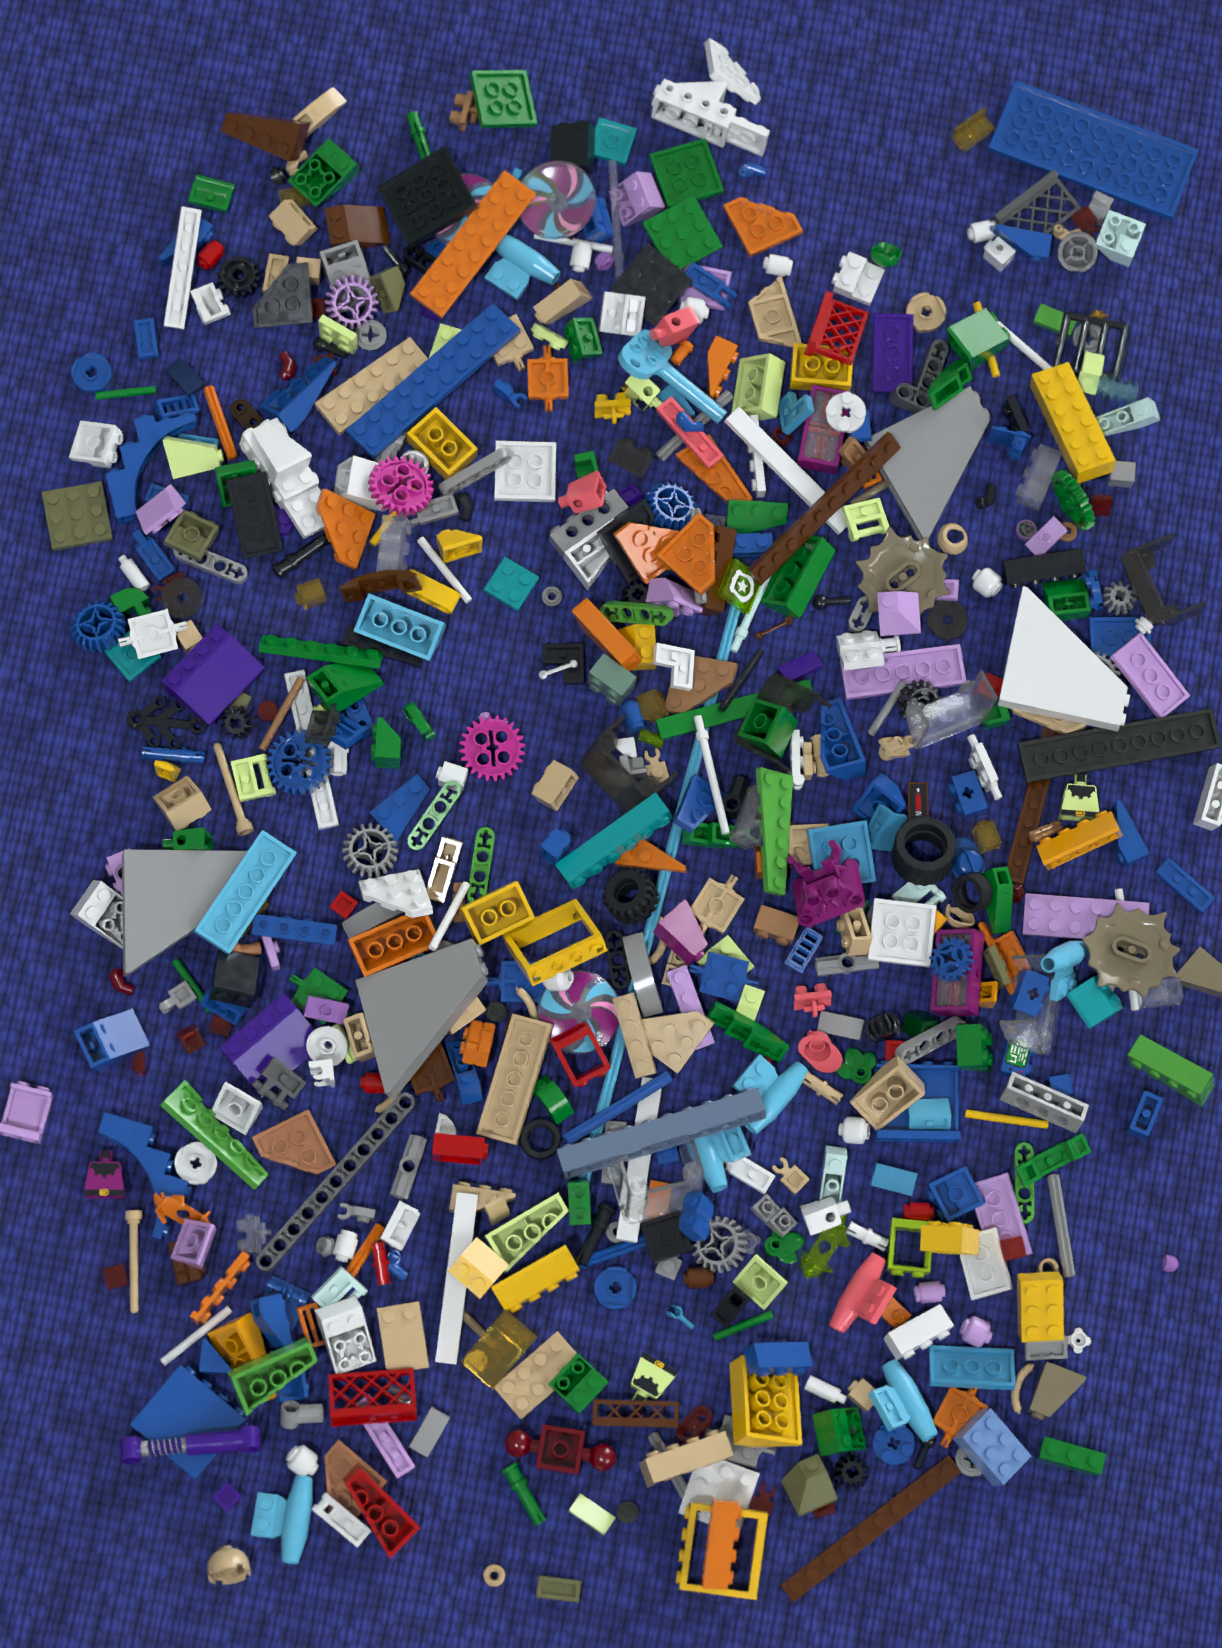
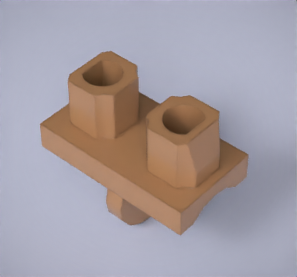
M468 91L467 95L456 93L454 106L463 109L462 112L452 110L449 117V122L458 125L459 130L464 132L469 117H471V123H475L476 119H478L476 105L474 104V108L472 107L474 102L472 91Z

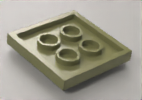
M102 481L42 492L52 551L113 540Z

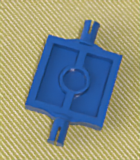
M708 951L706 962L702 967L693 964L689 966L697 969H689V972L700 975L701 982L698 992L739 1002L745 984L758 988V986L751 985L750 983L759 984V981L747 979L748 961Z
M501 961L499 977H487L488 983L486 986H498L500 990V1003L525 1004L516 993L515 989L518 987L523 988L530 995L534 1004H541L542 992L545 986L541 982L532 987L516 961ZM528 961L530 965L535 963L533 961Z

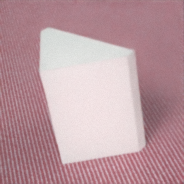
M225 1082L212 1111L216 1114L215 1118L246 1135L263 1109V1106L258 1100Z

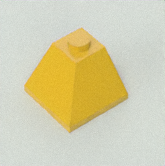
M450 529L443 530L439 535H436V542L444 563L482 552L483 539L480 535L460 530L451 531Z

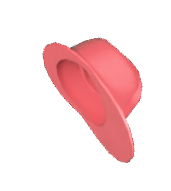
M810 1030L807 1036L799 1041V1053L818 1071L832 1073L841 1067L843 1061L842 1054L831 1043L826 1033Z

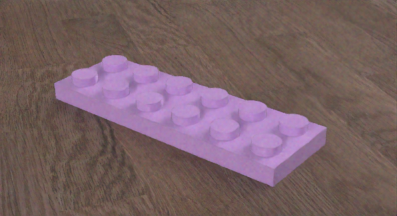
M960 644L883 654L884 666L844 671L840 660L846 700L891 695L899 681L904 684H910L912 680L919 682L922 679L933 684V687L936 689L961 686L967 683Z
M1026 893L1022 935L1082 940V938L1093 932L1098 917L1108 918L1112 915L1116 903H1119L1126 912H1132L1140 908L1148 915L1150 903Z

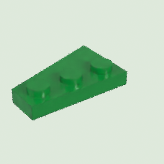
M727 499L725 527L737 530L736 534L753 533L786 524L788 503Z

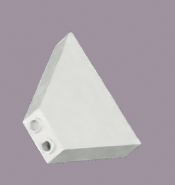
M1023 586L998 706L1118 731L1120 725L1124 726L1126 714L1123 713L1124 706L1128 707L1130 695L1127 694L1128 687L1028 587Z

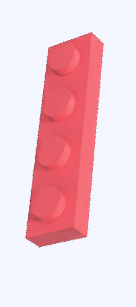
M671 396L656 408V412L709 470L723 459L724 455L704 432H684L676 422V415L678 412L685 411Z

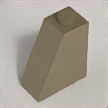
M1199 947L1178 971L1177 976L1173 977L1171 982L1222 998V964L1203 948Z
M1049 1362L1044 1363L1027 1412L1032 1413L1031 1417L1041 1421L1044 1418L1048 1419L1085 1382L1086 1376Z

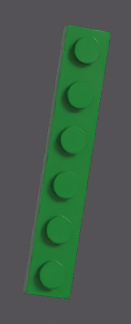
M263 635L259 644V652L378 669H380L383 660V652L375 649L366 650L355 646H337L334 643L323 644L312 640L301 641L295 638H279L275 635Z

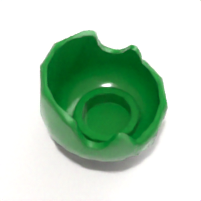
M879 242L876 247L875 245L872 246L870 258L879 267L890 268L897 265L902 251L893 244Z

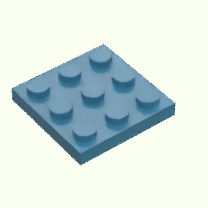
M867 820L806 830L812 871L823 868L821 861L830 858L832 849L829 847L828 842L833 839L840 845L842 850L838 865H841L845 859H854L858 862L862 884L876 881Z

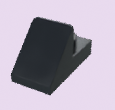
M735 1285L710 1315L726 1329L747 1306L751 1298Z

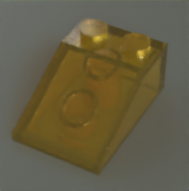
M505 1309L461 1360V1363L493 1390L531 1347L537 1336Z

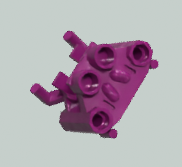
M833 839L828 842L829 847L832 849L830 858L821 861L823 868L812 871L809 866L804 867L793 856L787 858L790 866L802 877L794 880L792 890L798 923L808 928H812L813 924H819L850 912L858 906L860 908L865 907L858 862L848 858L841 865H838L842 850L840 845Z

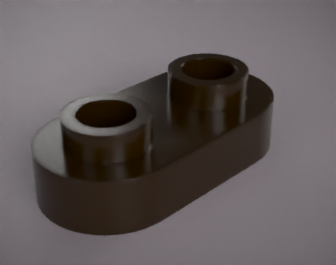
M238 399L231 404V415L244 430L251 427L254 429L263 422L261 416L247 401ZM242 406L244 409L238 411L237 407ZM251 421H256L257 424H256V425H250V422H251Z

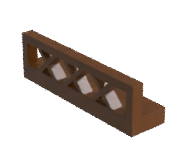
M593 1399L592 1426L678 1428L679 1402ZM597 1404H607L612 1412L607 1417H597ZM610 1404H618V1406L614 1409ZM622 1405H628L634 1412L628 1418H622L616 1410ZM632 1405L640 1406L637 1409H635ZM644 1405H649L655 1411L649 1418H643L637 1412ZM654 1406H661V1407H660L658 1410H656ZM665 1406H674V1419H665L659 1411ZM613 1413H615L618 1417H610V1416H611ZM636 1413L640 1418L631 1417ZM656 1414H658V1416H659L661 1419L653 1418V1417H654Z

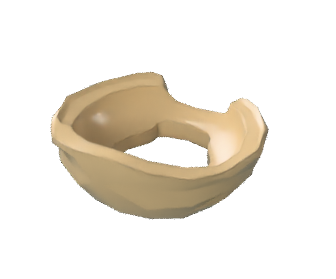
M948 523L943 525L937 534L939 547L948 554L957 555L962 553L968 545L966 531L958 524ZM952 529L961 531L964 540L956 544L951 543L947 538V533Z
M950 904L947 905L945 917L955 929H969L975 924L972 913H966L958 907H950ZM950 913L956 914L962 922L952 919Z

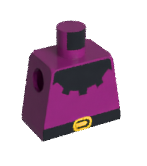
M100 1150L99 1162H90L84 1188L85 1199H126L122 1166L120 1162H112L111 1150Z

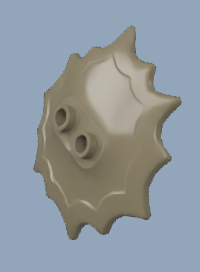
M888 527L884 540L879 545L870 547L869 558L856 561V565L863 573V579L858 588L868 599V612H879L877 593L893 591L918 593L920 616L926 609L933 608L935 599L950 594L944 585L947 574L943 570V564L948 558V554L932 549L926 536L918 541L914 540L910 535L899 537L891 527ZM908 570H912L914 572V575L912 577H909L907 575ZM896 582L898 588H892L891 583Z
M1116 903L1110 917L1097 918L1093 932L1082 938V941L1089 951L1088 965L1098 973V987L1115 986L1123 992L1134 990L1142 998H1146L1149 989L1159 987L1162 979L1177 976L1173 967V958L1180 951V948L1170 943L1171 934L1164 929L1166 912L1148 915L1140 908L1132 912H1126L1119 903ZM1136 955H1141L1143 959L1137 958Z

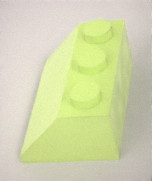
M771 353L741 358L731 414L740 407L749 417L750 415H758V420L777 418L785 361Z

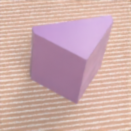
M185 1218L171 1259L202 1270L216 1232L215 1225Z

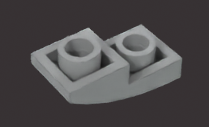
M821 1011L817 1031L861 1041L865 1020Z
M768 1194L761 1197L750 1208L770 1229L781 1237H784L797 1224L784 1207L780 1209Z
M431 1406L409 1447L428 1457L450 1417Z

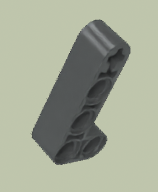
M938 339L927 347L914 385L901 383L890 393L889 398L893 405L913 414L926 409L930 405L927 392L935 378L942 371L948 353V345L945 341ZM899 392L904 395V398L899 395ZM916 400H919L922 406L919 405Z

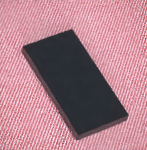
M266 471L226 479L243 559L283 551Z

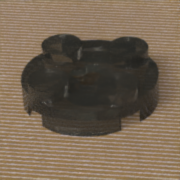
M187 577L173 578L164 586L161 596L165 609H168V613L176 618H186L194 615L200 609L203 600L198 584ZM185 592L188 600H183L182 603H179V598L176 597L177 594Z
M939 601L934 604V607L928 613V628L935 637L943 641L949 642L957 639L966 630L968 623L967 612L956 601ZM950 616L952 624L943 623L944 619L942 617L948 618Z

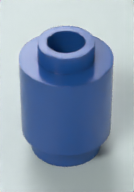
M635 700L625 702L621 711L626 727L629 728L630 732L644 729L646 727V720L641 704Z

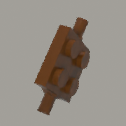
M441 1042L410 1079L416 1096L426 1092H433L436 1103H440V1099L441 1102L445 1101L441 1089L445 1085L455 1082Z

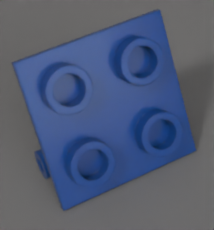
M992 426L987 442L1010 447L1009 458L1011 460H1018L1022 451H1026L1031 436L1023 431L1014 432L1007 430L1003 426Z
M272 1276L266 1286L263 1297L281 1293L286 1305L285 1312L290 1322V1331L293 1332L299 1320L296 1308L305 1306L311 1294Z

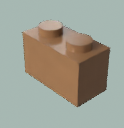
M761 905L752 932L756 933V936L759 938L768 939L769 937L775 939L776 943L787 946V944L792 945L799 923L797 916Z

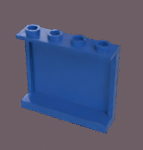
M880 1061V1064H876L874 1074L889 1061ZM930 1061L921 1062V1065L913 1064V1062L906 1064L924 1083L925 1095L920 1099H949L952 1115L950 1131L908 1130L909 1114L907 1108L883 1128L875 1130V1142L958 1143L961 1140L958 1097V1070L960 1068L954 1065V1062H942V1065H934V1062Z
M180 1365L130 1425L149 1442L151 1440L157 1442V1439L159 1441H163V1439L168 1441L169 1438L170 1440L175 1438L179 1440L181 1437H186V1434L238 1430L247 1421L244 1418L246 1414L237 1406L234 1409L227 1404L229 1400L223 1394L219 1393L216 1395L211 1391L213 1386L205 1379L199 1381L195 1377L197 1373L188 1365L185 1368ZM181 1452L180 1455L178 1453L174 1455L169 1453L167 1457L197 1481L202 1476L201 1473L218 1453L187 1456V1453L183 1454Z

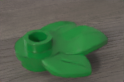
M849 1047L845 1052V1062L841 1064V1067L836 1072L843 1079H852L856 1084L864 1085L872 1078L871 1070L876 1066L875 1055L873 1052H867L863 1055L858 1049ZM859 1072H865L863 1076L858 1075Z
M772 1230L771 1236L764 1242V1249L768 1255L778 1257L781 1262L792 1264L797 1262L795 1251L802 1247L805 1240L797 1233H790L789 1231L784 1237H781ZM772 1243H776L778 1248H774Z

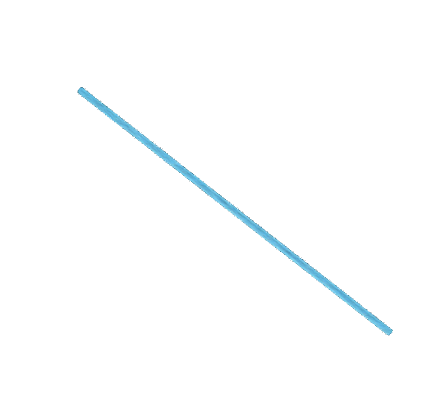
M741 566V572L750 576V573L747 571L749 567ZM739 575L735 591L744 597L745 593L743 590L739 591L740 586L738 583H742L744 579V583L748 585L749 580ZM735 593L731 601L716 660L727 661L729 657L730 647L743 604ZM719 692L715 694V697L705 702L704 707L716 704ZM696 737L675 816L690 778L694 774H698L703 754L700 742H697ZM675 823L672 824L665 853L674 859L683 828ZM670 871L659 872L656 884L659 902L655 904V912L652 911L650 913L652 916L649 919L647 918L643 934L648 957L655 936L653 931L658 924L671 876ZM631 978L627 994L634 992L635 999L637 1002L638 999ZM620 1023L609 1061L611 1068L607 1070L595 1114L610 1106L626 1046ZM605 1124L590 1132L589 1138L593 1139L601 1136ZM592 1172L581 1175L578 1179H588L590 1181Z

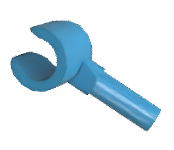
M671 1305L675 1309V1313L666 1311L667 1316L679 1319L692 1329L694 1325L682 1315V1308Z

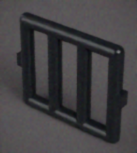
M1064 312L1059 336H1056L1055 340L1057 346L1052 367L1062 364L1061 361L1070 320L1082 322L1073 366L1070 365L1076 375L1080 373L1089 325L1101 326L1096 354L1104 355L1109 328L1121 330L1112 373L1102 372L1099 378L1101 380L1117 382L1123 358H1126L1127 350H1125L1130 329L1129 324L1073 312Z

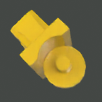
M625 392L615 394V400H608L605 394L597 395L596 401H594L595 418L611 419L612 424H617V418L631 415L630 398L627 399Z

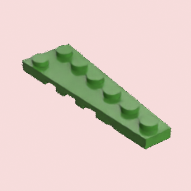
M759 767L756 768L757 794H760L758 813L761 814L762 826H759L760 834L763 836V845L761 846L763 888L766 893L783 896L786 891L793 776Z
M184 1080L160 1106L255 1190L269 1174L239 1140L231 1137L225 1124L221 1125L215 1118L216 1114L212 1109L208 1110L202 1104V1098Z

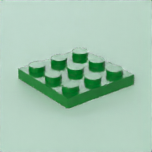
M476 70L470 72L469 76L480 128L535 127L537 125L526 70Z
M706 138L649 154L667 209L693 195L697 201L724 194V189Z
M694 195L642 222V226L655 249L680 270L690 266L692 262L696 263L723 248Z

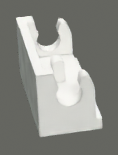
M332 1059L309 1061L310 1074L316 1080H323L321 1082H314V1085L317 1087H335Z
M399 1201L380 1238L381 1241L402 1251L421 1213L417 1209Z

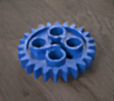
M295 729L294 735L286 732L287 738L284 739L282 736H279L280 744L273 742L276 749H269L273 756L267 757V760L272 762V764L267 765L266 768L273 771L268 776L271 778L275 777L272 783L278 784L277 788L280 790L284 789V792L287 794L292 791L294 796H297L298 792L305 796L306 790L313 794V787L315 786L317 789H320L319 782L326 784L323 777L331 775L327 772V769L333 768L328 763L333 760V757L327 755L331 752V749L325 748L327 742L321 741L322 737L319 735L315 737L313 731H310L308 734L303 729L300 734ZM295 747V753L288 756L289 749ZM314 749V756L308 758V752ZM287 759L295 762H301V760H303L305 763H317V765L311 766L304 763H299V765H296L293 762L283 763V760ZM292 767L291 774L285 776V770ZM311 769L310 777L304 778L305 772Z

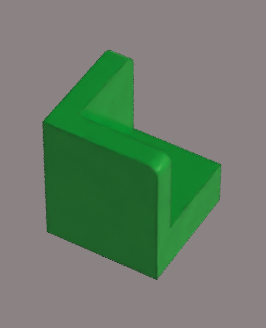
M594 451L574 454L573 462L577 479L598 470Z
M998 702L995 707L980 710L984 730L1008 725L1010 721L1008 708L998 706Z

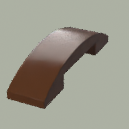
M404 570L372 572L356 577L339 586V590L346 603L365 600V596L368 593L399 588L402 593L422 590V585L416 573Z

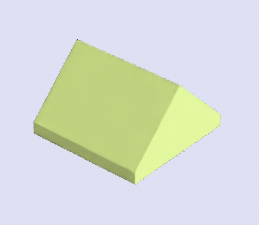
M757 1254L733 1281L736 1286L763 1310L768 1307L788 1283Z

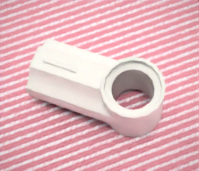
M328 739V748L331 749L329 756L333 757V760L329 761V764L333 766V768L329 769V774L334 776L347 775V753H349V748L345 750Z

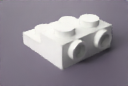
M849 252L847 256L843 255L839 264V267H842L840 274L836 272L832 280V284H834L833 292L870 306L885 269L868 263L867 258Z
M80 421L69 458L72 461L86 462L96 467L111 468L112 463L117 461V446L123 442L122 431L116 425Z
M864 630L861 633H843L840 636H836L837 651L844 671L884 666V657L880 649V639L877 631Z

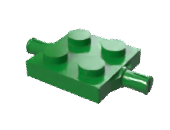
M315 967L304 980L294 973L288 980L298 986L291 1002L303 1011L308 995L343 1002L349 992ZM316 1019L318 1022H320V1023L323 1024L324 1026H325V1025L327 1024V1022H328V1021Z

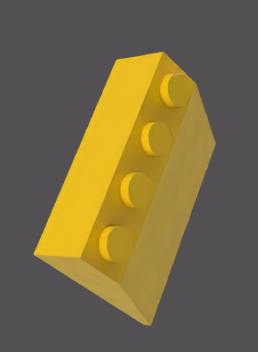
M741 1355L729 1363L734 1444L748 1447L801 1446L802 1433L798 1376H793V1373L783 1376L769 1374L763 1377H758L757 1374H748L745 1355Z

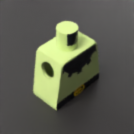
M631 375L618 391L619 393L625 392L627 399L630 398L631 402L642 411L649 406L656 412V408L663 403L656 397L660 389L650 379H639Z
M1074 775V784L1066 785L1058 820L1081 822L1086 819L1091 821L1096 818L1095 815L1099 813L1097 790L1094 785H1086L1087 775Z
M643 1352L630 1384L632 1388L637 1390L632 1401H646L648 1397L656 1401L674 1380L678 1372Z

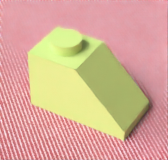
M745 984L736 1011L755 1021L765 991Z

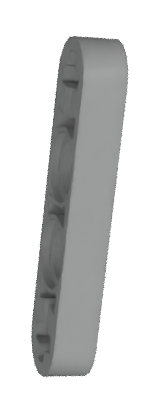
M500 448L444 480L439 485L442 495L455 494L508 463L511 460V455L507 448Z
M173 549L175 558L183 563L234 584H242L247 580V569L242 564L208 550L204 554L207 557L206 562L200 564L193 558L190 560V557L185 554L179 555V552ZM217 562H223L226 567L223 571H217L214 569V565ZM229 566H232L231 571L238 572L241 570L243 576L235 578V574L229 571Z
M953 1016L899 1045L895 1051V1056L898 1055L905 1064L911 1063L956 1039V1025H967V1023L959 1016ZM943 1031L942 1036L939 1039H936L937 1035ZM926 1040L925 1045L922 1048H919L920 1044Z

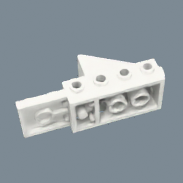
M664 79L662 84H658L653 94L655 97L651 104L653 106L651 118L701 139L706 138V141L720 147H724L725 143L728 142L763 156L770 130L761 125H755L748 122L745 118L736 117L737 109L727 103L723 104L727 88V82L674 83Z
M278 418L267 419L254 429L252 427L246 429L241 437L240 448L249 460L255 461L257 473L266 471L273 500L281 510L284 509L303 539L323 530V521L315 509L321 490L318 487L319 479L317 474L309 468L312 458L311 453L289 437L285 425L280 423Z

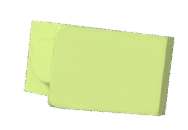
M1085 351L1078 377V383L1083 392L1095 395L1099 378L1102 375L1104 355Z

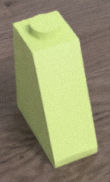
M170 436L163 438L173 479L215 469V467L221 466V462L224 461L221 449H217V445Z

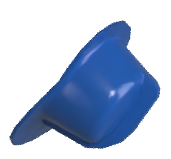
M957 838L956 852L952 864V870L956 878L971 872L984 873L985 863L975 843L967 838Z

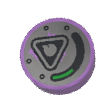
M1022 520L1016 528L1017 537L1023 541H1029L1036 534V525L1030 520Z

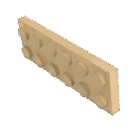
M409 337L316 401L314 406L340 436L428 358Z
M512 1014L476 1134L517 1146L553 1029L552 1024Z

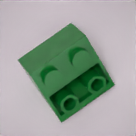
M1082 578L1041 584L1045 605L1061 621L1088 618L1091 607L1088 591Z
M377 717V723H373L372 736L373 741H376V743H372L371 761H375V768L400 769L401 738L382 717Z
M982 1024L956 1025L957 1066L961 1070L991 1072V1066L994 1065L993 1054L990 1053V1045H993L992 1033H989V1030Z
M577 1353L548 1385L579 1416L609 1382Z
M858 1407L830 1409L812 1414L821 1457L866 1449Z

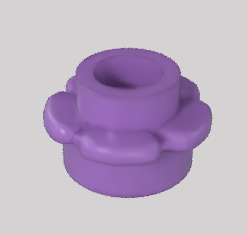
M606 252L600 253L595 259L597 269L608 270L613 264L612 255Z

